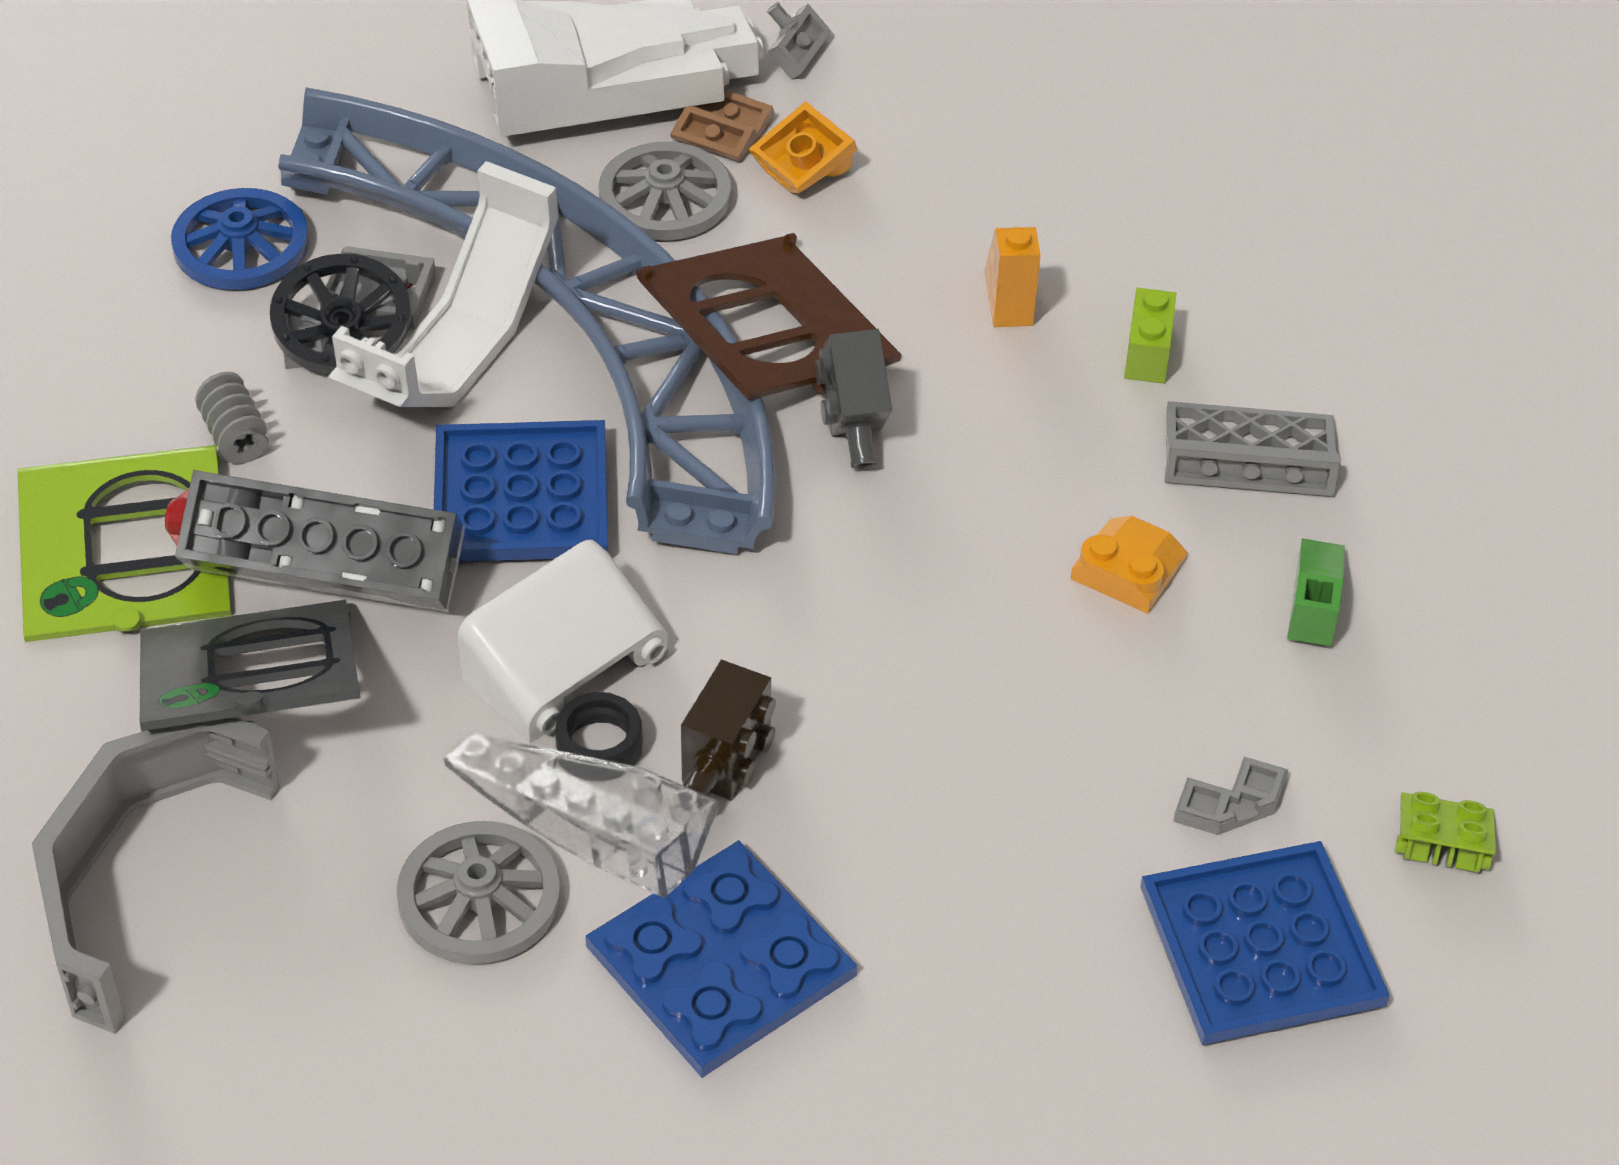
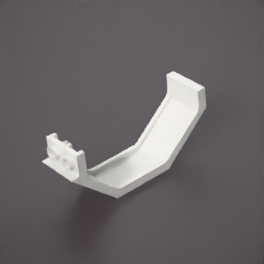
M485 161L477 171L480 192L478 206L441 300L395 354L386 351L385 343L379 341L376 344V339L371 337L366 343L350 337L349 329L341 326L332 336L337 367L328 378L399 407H455L516 333L558 220L556 187Z

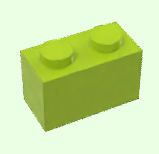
M1136 287L1124 379L1165 384L1177 292Z

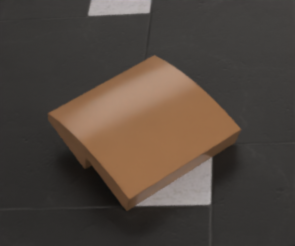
M724 90V101L685 107L670 136L672 139L740 162L749 153V148L758 141L774 116L773 106Z

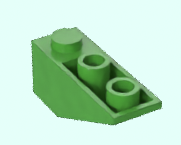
M1301 539L1287 639L1331 647L1340 610L1344 579L1345 545Z

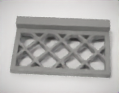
M1167 402L1165 482L1334 497L1340 456L1336 452L1333 415ZM1177 417L1192 418L1196 422L1187 425ZM1231 421L1238 425L1230 429L1221 422ZM1262 425H1275L1280 429L1271 432ZM1315 428L1324 429V431L1313 436L1304 429ZM1209 429L1217 434V436L1208 439L1200 432ZM1250 432L1259 439L1251 443L1242 436ZM1292 436L1301 443L1292 446L1284 439Z

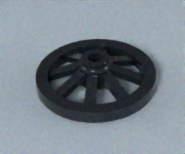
M331 254L301 264L280 282L271 300L270 322L274 338L286 356L309 370L331 374L337 367L332 336L341 326L349 329L350 337L365 343L369 339L361 332L388 329L376 344L379 341L385 343L386 351L393 354L405 340L410 328V299L400 277L383 263L356 254ZM333 274H346L342 296L333 298L321 277ZM359 275L380 284L359 304L355 301ZM308 284L322 308L318 310L292 299ZM391 295L396 306L395 314L366 317ZM288 313L317 324V326L290 332L286 325V314ZM329 338L323 352L312 350L303 345L304 343Z

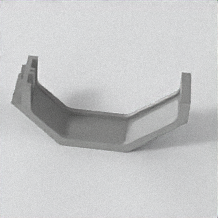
M240 717L142 731L104 743L33 840L32 848L55 961L73 1018L114 1034L125 1020L110 963L76 950L69 901L77 887L128 815L140 807L211 783L227 784L272 800L280 788L269 729L264 728L255 721H243Z

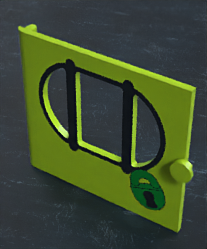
M217 445L18 468L23 637L25 642L116 630L118 632L138 630L140 627L232 616L229 579L225 575L194 571L179 586L167 592L146 597L121 595L112 592L98 582L105 579L189 569L175 555L95 565L93 562L92 525L94 523L166 514L169 502L174 499L168 498L95 507L104 496L123 485L147 480L171 483L186 491L190 488L193 470L219 474L218 465L220 457L217 453Z

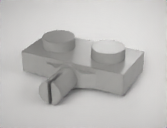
M776 2L767 10V13L779 25L780 31L778 38L768 52L787 75L793 79L802 74L831 33V30L809 4L799 8L791 18L780 5V2Z

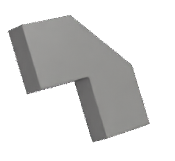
M1244 757L1232 790L1187 777L1175 810L1173 822L1220 835L1275 814L1287 778L1288 769Z

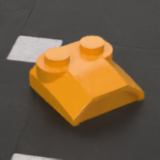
M806 101L749 148L750 154L764 171L790 193H800L824 176L834 177L845 173L853 164V153L858 150L853 138Z
M1134 516L1111 518L1097 535L1091 536L1083 542L1080 557L1072 567L1071 579L1148 614L1186 560L1188 552L1170 532Z

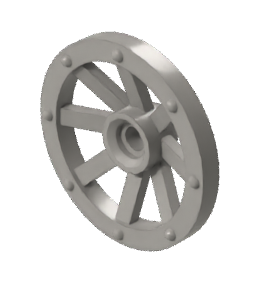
M653 142L630 148L617 155L607 164L599 180V198L640 227L653 240H678L705 232L723 218L731 202V180L725 166L715 156L701 148L678 142ZM642 164H643L645 167L648 168V169H635V170H631V169H633V168H635V167H637V166H640V165H642ZM692 165L700 170H685L684 168ZM638 182L614 196L613 190L616 183ZM692 183L715 184L717 189L715 197ZM647 194V200L640 216L634 215L623 208ZM683 195H686L705 207V209L689 217L681 198ZM659 204H669L675 220H653Z
M494 821L465 822L447 827L431 835L420 843L406 859L397 883L399 913L409 935L417 944L431 954L442 959L464 964H486L505 960L534 945L552 925L557 915L561 898L559 871L548 849L525 830ZM477 844H492L502 847L487 858L479 855ZM462 847L465 860L460 864L440 859L439 857ZM521 854L534 865L537 871L501 868ZM424 872L450 878V880L415 894L419 880ZM504 886L543 888L536 910H533ZM455 896L437 929L428 924L419 912ZM499 904L523 924L515 930L497 937L491 908ZM467 910L477 912L482 940H463L452 937Z

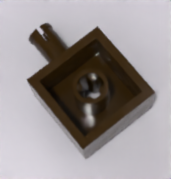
M722 659L720 660L681 724L683 785L678 789L677 797L684 805L692 809H701L704 807L710 793L732 801L740 786H747L750 783L756 767L755 760L760 752L766 753L769 750L775 735V727L771 726V717L776 705V699L771 697L772 677Z

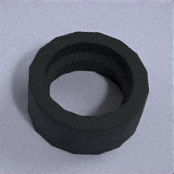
M592 692L577 696L564 705L556 718L555 726L556 751L561 764L573 775L586 780L597 781L620 777L632 769L641 756L643 743L642 720L637 708L627 699L605 692ZM593 723H610L620 727L626 733V737L615 747L604 750H589L577 745L572 740V736L577 730Z

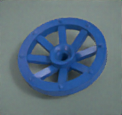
M257 188L228 189L199 199L181 213L173 226L171 234L173 254L179 268L198 283L226 290L256 288L284 277L301 262L309 243L307 222L299 207L278 193ZM247 207L259 209L255 211H250ZM282 217L291 227L265 221ZM201 222L213 224L192 232ZM261 235L288 240L290 244L280 254ZM214 239L199 259H196L188 249ZM255 248L268 261L263 265L246 269L245 251ZM225 249L232 252L233 270L211 267Z

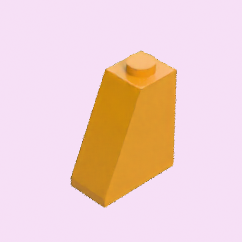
M1036 227L995 228L985 265V278L993 327L1033 326L1041 257Z

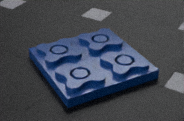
M605 420L436 425L434 510L456 513L465 526L459 562L555 559L585 540H594L608 552Z
M740 840L585 935L586 947L701 1078L857 976V964Z
M1321 841L1142 876L1141 891L1202 1045L1387 1006L1390 997L1389 992Z

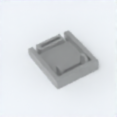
M349 246L344 247L341 254H356L377 260L393 270L400 277L405 287L407 283L416 285L410 300V329H415L436 274L434 258ZM333 274L330 276L326 288L333 298L342 296L346 274ZM359 275L355 301L359 304L380 284ZM391 295L366 317L395 314L396 306Z

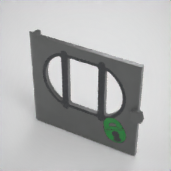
M346 599L140 629L139 723L141 731L361 698L349 622L351 614L347 609ZM267 629H307L303 631L231 641L237 637ZM316 642L325 643L326 659L216 675L215 659L217 657ZM312 676L304 681L274 689L239 690L232 688Z

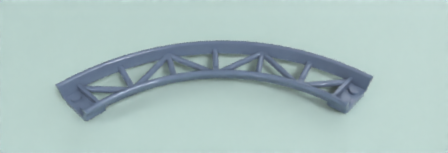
M306 87L302 126L291 156L281 154L279 158L278 168L281 170L282 186L328 195L330 188L354 193L418 215L463 237H466L473 217L451 206L477 207L480 192L420 191L444 164L448 165L451 161L477 172L487 161L556 187L558 220L547 247L550 270L541 264L534 283L554 299L584 330L603 359L614 382L626 420L630 447V475L626 504L636 511L638 519L637 531L653 533L652 541L736 555L738 547L754 549L755 540L761 530H768L773 526L776 494L774 450L769 421L762 397L748 401L709 358L724 387L734 414L661 416L703 351L674 319L586 292L588 289L628 273L635 275L636 270L641 269V267L675 261L671 255L640 227L581 185L507 146L463 128L402 108L350 95ZM352 132L394 142L432 155L402 186ZM344 148L369 174L338 166ZM559 214L593 235L622 259L567 280ZM697 287L690 295V300L693 302L709 299L700 287ZM588 309L669 335L613 346L605 331ZM718 311L703 315L728 343L737 342ZM684 349L641 414L635 390L624 364H626L627 360ZM731 431V434H740L747 470L748 494L738 493L667 433ZM649 443L654 444L705 487L652 479Z

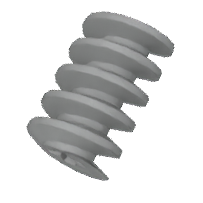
M220 372L209 377L201 384L195 397L196 407L201 413L203 421L207 424V429L212 435L214 443L218 446L220 455L226 461L233 464H244L261 456L269 447L266 437L267 426L261 419V414L255 407V402L250 397L248 389L244 386L243 379L234 372Z

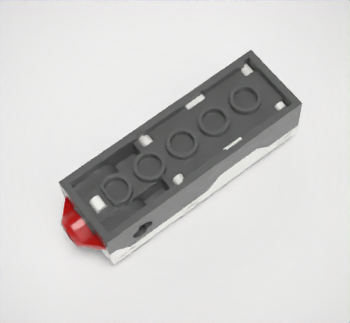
M193 470L190 488L169 502L165 515V529L177 546L175 557L190 570L449 613L465 526L456 513Z

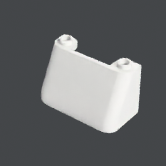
M594 540L580 542L473 611L462 622L457 636L462 681L529 744L544 734L547 735L555 731L556 718L564 707L565 696L614 663L629 655V658L638 666L648 663L653 664L660 660L665 652L668 651V635L666 630L609 553Z

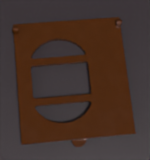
M795 233L659 265H648L636 270L640 283L748 401L812 384V388L816 392L825 394L824 384L818 385L816 382L814 361L819 359V349H823L829 334L876 329L796 246L797 236ZM739 280L760 286L697 302L690 300L691 293L697 287L710 281ZM775 298L802 326L735 343H728L703 315ZM880 333L885 365L900 361L902 354ZM807 339H812L815 342L812 352L792 362L772 363L744 356Z

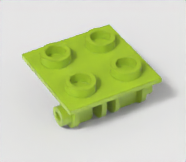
M1401 792L1400 834L1397 835L1395 853L1403 854V859L1427 863L1430 846L1433 843L1431 864L1437 865L1441 845L1448 846L1445 867L1451 868L1455 849L1458 848L1455 868L1479 873L1480 869L1489 870L1492 855H1495L1496 852L1494 809L1486 808L1483 804L1472 800L1453 802L1439 799L1436 795L1428 792H1415L1413 794Z

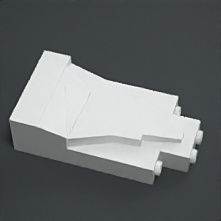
M466 0L472 59L479 79L488 78L493 118L500 137L724 101V86L729 85V80L759 75L758 60L764 58L761 38L754 36L752 20L745 18L739 5L700 11L699 7H693L690 0H644L618 5H598L576 1Z

